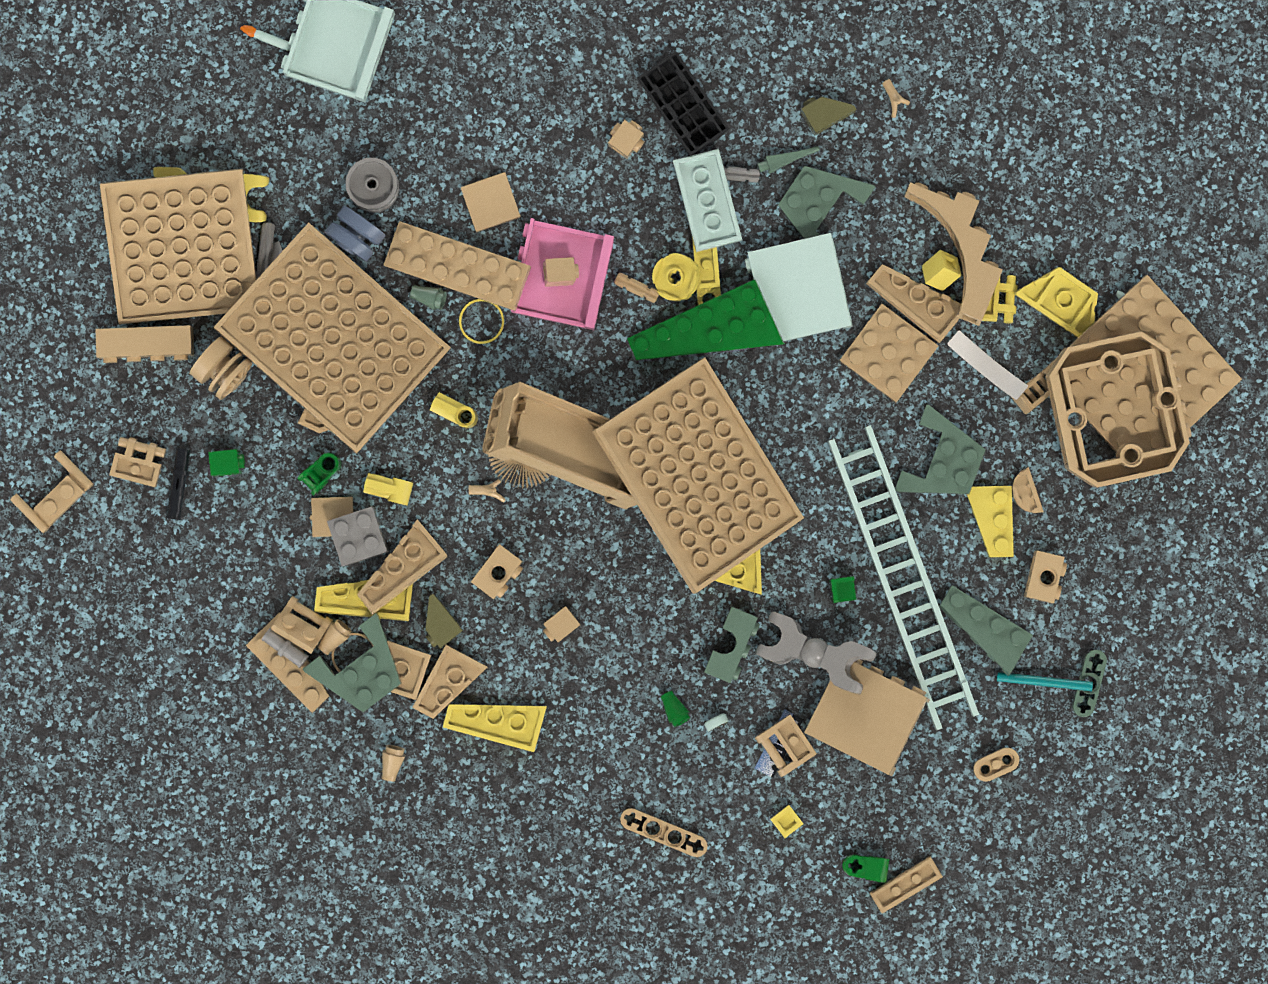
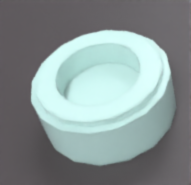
M723 713L708 720L704 725L707 731L710 732L728 723L729 720L726 714Z

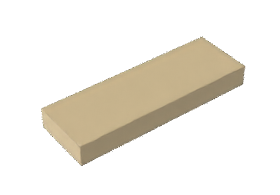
M931 856L869 893L880 912L884 913L943 876Z

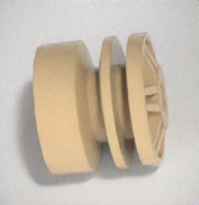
M223 337L217 338L202 353L189 373L201 384L210 378L213 379L208 390L214 392L218 389L215 396L220 400L239 387L253 364L249 359H245L240 363L244 356L242 353H238L230 358L229 356L234 347Z

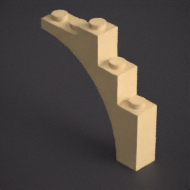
M910 183L905 198L919 204L931 213L947 230L956 246L962 264L964 281L962 302L957 317L979 326L1002 273V269L998 268L999 266L996 263L981 261L991 235L987 234V231L981 227L974 226L972 228L969 226L979 200H976L974 195L967 192H957L955 199L952 200L948 194L930 191L924 184Z

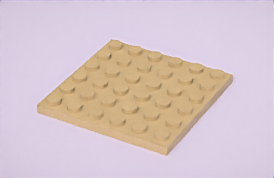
M243 168L100 183L119 324L226 314L257 280Z
M1145 275L1068 346H1076L1142 331L1170 349V354H1174L1176 359L1175 377H1179L1181 382L1180 400H1184L1186 406V414H1184L1185 423H1188L1190 427L1242 380L1148 275ZM1147 355L1123 360L1122 369L1115 374H1103L1096 366L1068 372L1075 407L1082 409L1086 413L1087 421L1115 452L1123 444H1136L1143 452L1166 447L1159 410L1152 403L1154 387ZM1107 356L1104 364L1108 369H1112L1115 361L1111 356ZM1056 359L1042 371L1045 375H1047ZM1164 392L1161 395V402L1163 405H1168L1171 397L1168 393ZM1128 449L1124 454L1128 462H1131L1135 457L1132 449Z

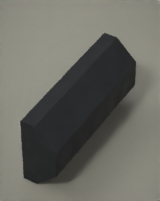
M674 52L637 77L643 89L690 156L702 151L729 131V127L677 52Z

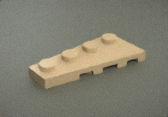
M883 264L866 283L938 343L944 339L960 319L957 316L961 303L952 300L951 297L945 294H940L930 289V287L922 283L919 284L911 280L910 277Z
M417 519L407 535H404L395 550L388 555L378 571L372 575L357 594L358 598L373 615L447 558V554Z
M279 612L246 646L313 713L329 697V694L323 684L303 671V668L310 664L308 658L298 668L297 665L286 657H280L277 654L278 651L261 640L281 612ZM292 643L293 646H295L297 649L304 653V651L299 646Z

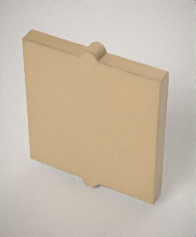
M353 497L311 498L312 515L310 520H312L313 537H332L327 521L353 513Z

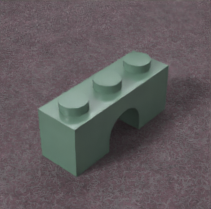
M734 607L730 608L722 629L734 635L736 640L735 647L727 654H721L713 650L704 673L731 683L732 679L737 680L742 667L738 666L741 657L746 659L751 647L747 644L750 636L755 637L760 626L756 622L758 617Z

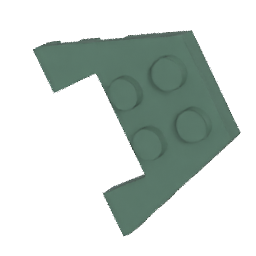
M804 166L778 204V207L800 235L807 239L820 235L816 230L842 192L864 205L875 189V186Z
M926 405L919 425L942 433L926 478L924 479L902 471L895 491L898 493L970 495L986 449L930 405Z
M377 613L359 626L373 644V647L335 675L321 656L303 668L305 673L362 712H365L402 683Z

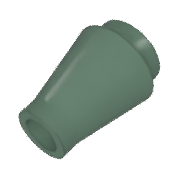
M414 285L410 298L433 310H442L446 302L447 292L442 291V288Z

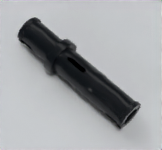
M176 448L174 469H171V474L173 475L166 516L168 519L181 520L186 478L190 473L188 471L191 450Z

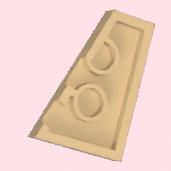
M445 645L412 708L434 719L488 667Z

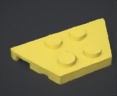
M1060 267L1055 268L1014 293V295L1077 338L1095 321L1094 310L1097 305L1098 293Z

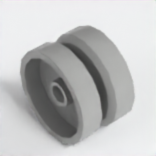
M364 158L356 162L349 169L346 177V191L352 202L360 210L369 213H380L389 209L396 201L399 194V180L393 168L386 161L378 158ZM373 181H376L375 188L371 189L368 187V185H371Z

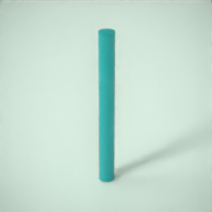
M998 672L997 675L998 682L1092 691L1093 682L1013 673L1007 676L1003 672Z

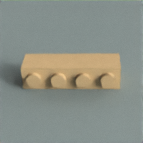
M190 325L96 329V357L103 359V363H117L119 358H127V362H141V358L150 357V361H165L164 357L174 356V360H188V356H194L193 327Z

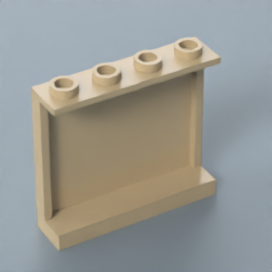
M859 659L851 665L850 675L853 680L863 685L862 693L858 695L835 686L830 680L804 733L893 776L900 754L926 702L929 703L930 699L925 697V691L913 686L912 690L904 687L905 681L895 676H892L890 680L882 676L884 671L872 665L870 669L862 666L863 661Z

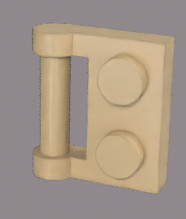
M292 596L272 625L271 630L312 654L333 620L317 614L299 603V599ZM292 610L298 612L299 614L318 624L320 628L317 629L316 627L312 626L311 624L292 614Z
M790 714L755 737L758 744L761 743L779 769L777 772L780 777L785 776L817 754ZM775 734L793 761L786 764L769 737Z

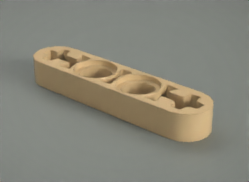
M628 808L621 814V824L630 831L693 857H700L707 851L706 840L698 834L634 808ZM633 812L635 813V818L640 821L642 816L647 817L643 823L642 831L637 829L639 827L637 823H632L631 826L627 825V820L624 816L630 815ZM651 821H655L660 825V830L655 835H651L646 831V825ZM673 830L679 831L682 835L681 841L677 844H673L668 840V834ZM686 834L691 836L688 839L691 842L695 843L697 839L701 840L703 850H697L695 853L693 852V847L686 844V849L681 848L685 842Z

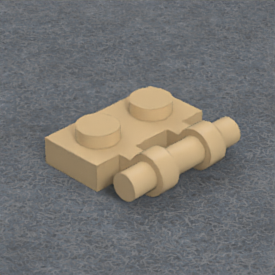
M120 437L118 446L126 448L125 455L115 453L109 475L157 487L162 465L153 461L155 456L164 458L166 449L158 447V444L155 443L146 444L138 442L136 438L130 437L127 439ZM134 451L147 453L145 460L134 458Z

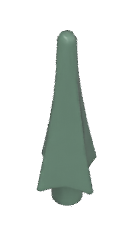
M815 146L795 152L769 155L764 158L763 162L757 163V167L760 172L768 170L770 174L802 157L818 152L820 148Z

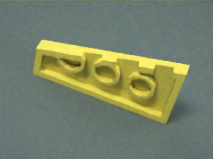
M368 580L317 587L314 611L360 617L373 616L357 595ZM413 584L375 612L379 615L380 619L409 621Z
M449 704L443 728L535 752L547 706Z

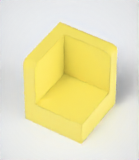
M939 250L922 265L925 284L944 291L962 276L958 258L942 250Z

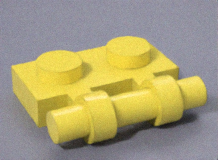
M1008 275L1006 284L1000 283L999 278L982 321L996 322L998 313H1003L1004 323H1013V316L1016 314L1014 293L1018 290L1016 276ZM999 292L1006 293L1005 304H998Z

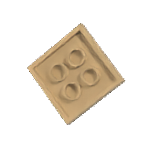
M881 304L839 361L896 403L935 352L938 345L885 305Z

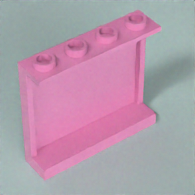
M531 218L530 224L525 223L523 237L526 238L525 247L520 246L518 260H521V263L530 265L531 269L516 311L511 310V312L594 330L614 236L606 234L603 236L539 222ZM574 257V264H578L579 278H576L575 283L569 286L545 287L543 272L545 259Z

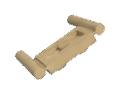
M61 450L55 454L54 458L70 474L35 506L34 510L17 493L10 499L42 533H45L51 525L93 486V483Z

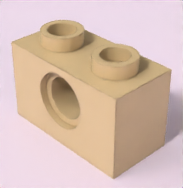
M499 544L471 583L491 598L495 599L497 596L501 598L509 588L506 583L511 577L516 579L523 570V567L520 566L523 561ZM501 566L505 569L506 574L502 580L493 578L492 571L495 567Z
M1034 551L1024 597L1047 603H1054L1055 599L1059 600L1062 586L1058 584L1060 576L1064 577L1067 563L1064 562L1065 557ZM1044 571H1049L1052 574V581L1047 585L1040 578Z

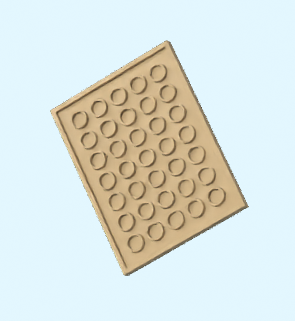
M310 223L299 232L214 326L218 333L356 454L451 349L450 346Z
M706 358L699 360L592 431L693 594L705 588L804 519Z

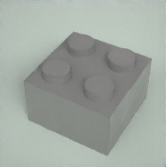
M373 506L327 521L342 567L389 552Z

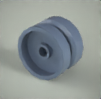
M343 205L337 217L347 227L344 228L337 223L331 222L325 233L336 241V244L342 249L368 262L374 252L364 240L366 239L374 245H380L386 235L362 216Z

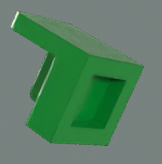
M854 576L829 580L832 603L856 600Z

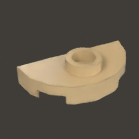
M1028 467L1020 471L1013 481V498L1016 504L1024 511L1031 513L1044 512Z

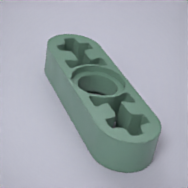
M1091 650L1084 657L1079 680L1083 681L1086 677L1091 676L1095 679L1096 686L1092 691H1075L1072 709L1080 717L1090 716L1095 709L1107 663L1106 655L1100 650ZM1095 654H1098V659L1102 660L1101 664H1096L1094 671H1099L1098 676L1094 673H1085L1086 668L1092 669L1093 663L1089 661V658L1094 657ZM1080 691L1086 694H1093L1092 699L1087 697L1086 704L1090 707L1089 710H1084L1083 713L1077 707V704L1082 703L1084 696H1079Z

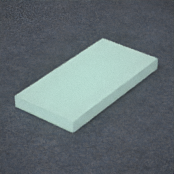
M719 149L673 160L696 252L742 241Z

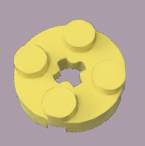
M678 253L669 254L656 263L652 273L653 284H655L658 294L667 300H687L699 285L700 268L686 255ZM679 271L681 279L674 284V279L671 278V275Z

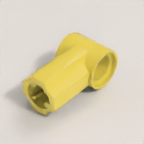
M440 392L435 397L430 411L466 429L474 427L478 421V415L474 409ZM465 411H470L472 414L471 421L466 424L462 423L460 419L461 414Z
M368 473L363 493L386 498L387 501L408 506L413 483Z

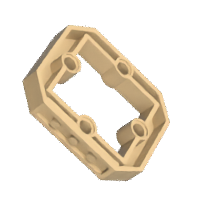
M1142 331L1062 349L1045 377L1064 466L1067 471L1092 487L1098 488L1173 470L1190 443L1191 429L1189 424L1185 423L1184 414H1186V406L1184 400H1180L1181 382L1179 377H1175L1176 359L1174 354H1170V349ZM1147 355L1154 387L1152 403L1159 410L1166 447L1143 452L1136 444H1123L1117 449L1116 458L1088 464L1080 431L1086 426L1087 415L1082 409L1075 407L1068 372L1096 366L1103 374H1115L1122 369L1123 360ZM1107 356H1111L1115 361L1112 369H1108L1104 364ZM1164 392L1168 393L1171 397L1168 405H1163L1161 402V395ZM1073 412L1079 417V421L1075 426H1072L1068 421L1069 415ZM1128 449H1132L1135 454L1131 462H1128L1124 457Z

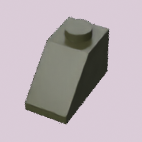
M812 97L803 103L804 107L800 111L813 135L816 136L854 114L856 107L852 104L825 97H820L817 100L815 97Z
M435 594L430 595L425 629L428 635L425 637L433 647L438 645L439 648H442L464 630Z

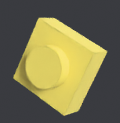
M787 805L770 819L784 838L803 825V822L790 805Z

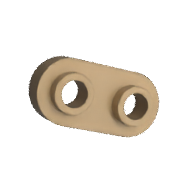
M1002 748L986 755L975 762L973 766L974 775L979 780L987 782L1011 772L1019 764L1018 753L1011 748ZM1005 755H1009L1011 758L1008 764H1004L1002 761ZM983 765H988L989 771L986 774L981 772Z

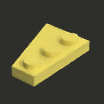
M1012 486L972 487L970 495H967L988 556L1014 557Z
M760 549L715 581L762 595Z

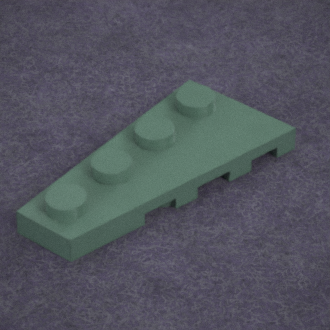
M953 585L939 605V608L959 628H962L970 636V639L976 645L978 644L987 653V656L1003 669L1002 671L1007 676L1011 674L1032 638V634Z

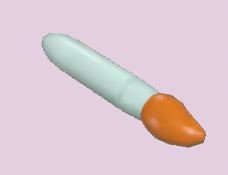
M250 25L240 27V30L249 37H255L287 51L291 49L289 42L257 30Z

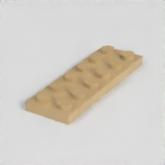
M401 221L398 223L384 262L385 267L513 311L517 309L531 269L530 265Z

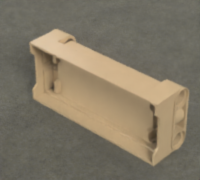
M522 382L499 389L496 392L485 433L483 453L502 461L513 459L605 496L607 503L622 509L637 505L592 433L593 430L610 420L609 418Z

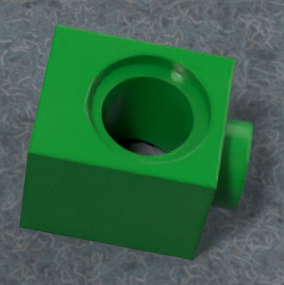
M239 450L208 452L211 476L242 474L241 468H245L244 454H240Z

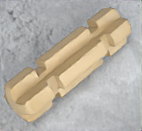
M619 273L615 279L617 286L621 288L624 286L626 290L642 298L644 296L646 300L655 303L659 296L655 289H649L647 285L633 278L629 279L623 273Z

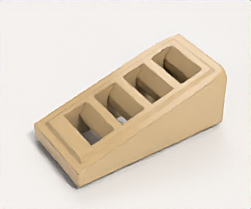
M1042 371L1026 383L1028 385L1027 389L1017 400L1012 398L1024 414L1032 411L1049 396L1047 382L1043 377L1045 374ZM1037 381H1039L1040 384L1044 387V389L1046 390L1045 393L1036 383ZM1030 387H1031V388L1034 390V392L1038 395V397H1039L1038 399H1037V398L1033 395V393L1029 390Z

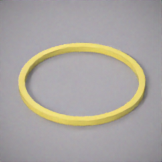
M476 299L469 302L462 309L459 317V326L463 335L471 342L477 344L490 343L501 334L504 327V316L498 305L493 304L501 314L502 325L500 331L494 338L488 341H475L468 337L462 328L461 320L465 309L472 303L484 301L481 299Z

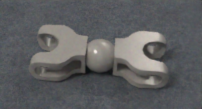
M776 612L770 613L768 620L780 628L782 633L781 640L772 647L762 644L758 645L755 651L756 655L779 665L798 659L809 667H821L827 670L830 680L835 686L858 695L862 693L863 685L852 679L850 667L859 659L870 662L874 661L877 655L874 650L853 641L834 647L828 645L822 639H811L803 634L802 628L796 620Z

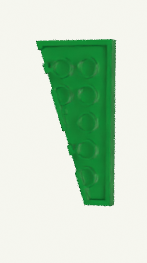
M755 279L627 338L636 360L785 344Z

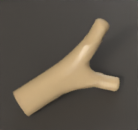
M888 79L882 85L890 98L892 106L891 117L896 118L897 105L900 103L909 105L910 101L899 95L891 80Z
M500 479L488 485H469V495H487L497 498L501 502L506 500L496 492L495 487L501 483Z

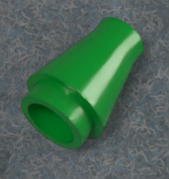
M673 690L660 697L669 724L672 723L674 727H678L691 719L689 710L677 698Z

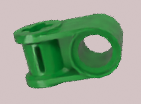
M323 454L298 476L297 480L299 482L303 481L314 496L339 472L342 465L341 459L336 454ZM328 457H332L336 463L334 469L330 471L324 467V461Z
M849 855L843 860L842 868L847 875L886 883L890 859ZM856 859V863L860 864V867L852 872L848 865Z

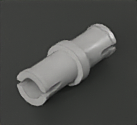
M271 628L268 629L261 639L278 651L277 654L280 657H286L297 665L298 668L308 658V655H305L293 646L291 641H286L272 631Z

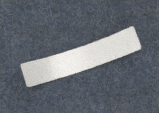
M960 330L948 342V346L1015 400L1027 389V384L988 356Z

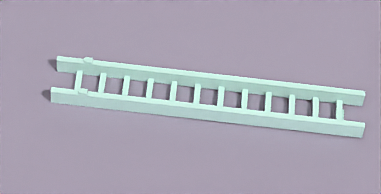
M870 425L864 429L871 448L866 450L862 448L848 453L847 457L841 458L835 439L828 441L917 682L920 689L926 692L925 697L930 699L929 703L926 702V706L935 730L942 729V725L937 715L936 707L965 697L971 715L974 717L979 715ZM874 453L880 470L850 480L844 464ZM882 475L888 492L858 503L852 486ZM890 497L896 514L866 525L860 508ZM899 520L904 536L875 547L869 530ZM907 542L913 558L883 569L877 552ZM915 564L921 580L891 591L885 575ZM923 586L929 603L899 613L894 597ZM932 608L938 625L907 635L902 619ZM940 630L946 647L916 658L910 641ZM949 653L954 669L924 680L918 663ZM957 675L962 691L933 702L927 685Z

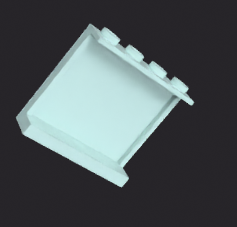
M304 0L306 2L304 11H299L296 24L299 25L297 32L292 33L289 40V46L291 47L289 55L284 56L281 68L284 69V75L366 102L395 16L394 10L387 7L383 9L359 0Z
M831 233L748 252L749 258L745 259L748 273L752 272L753 279L757 281L783 341L853 327Z

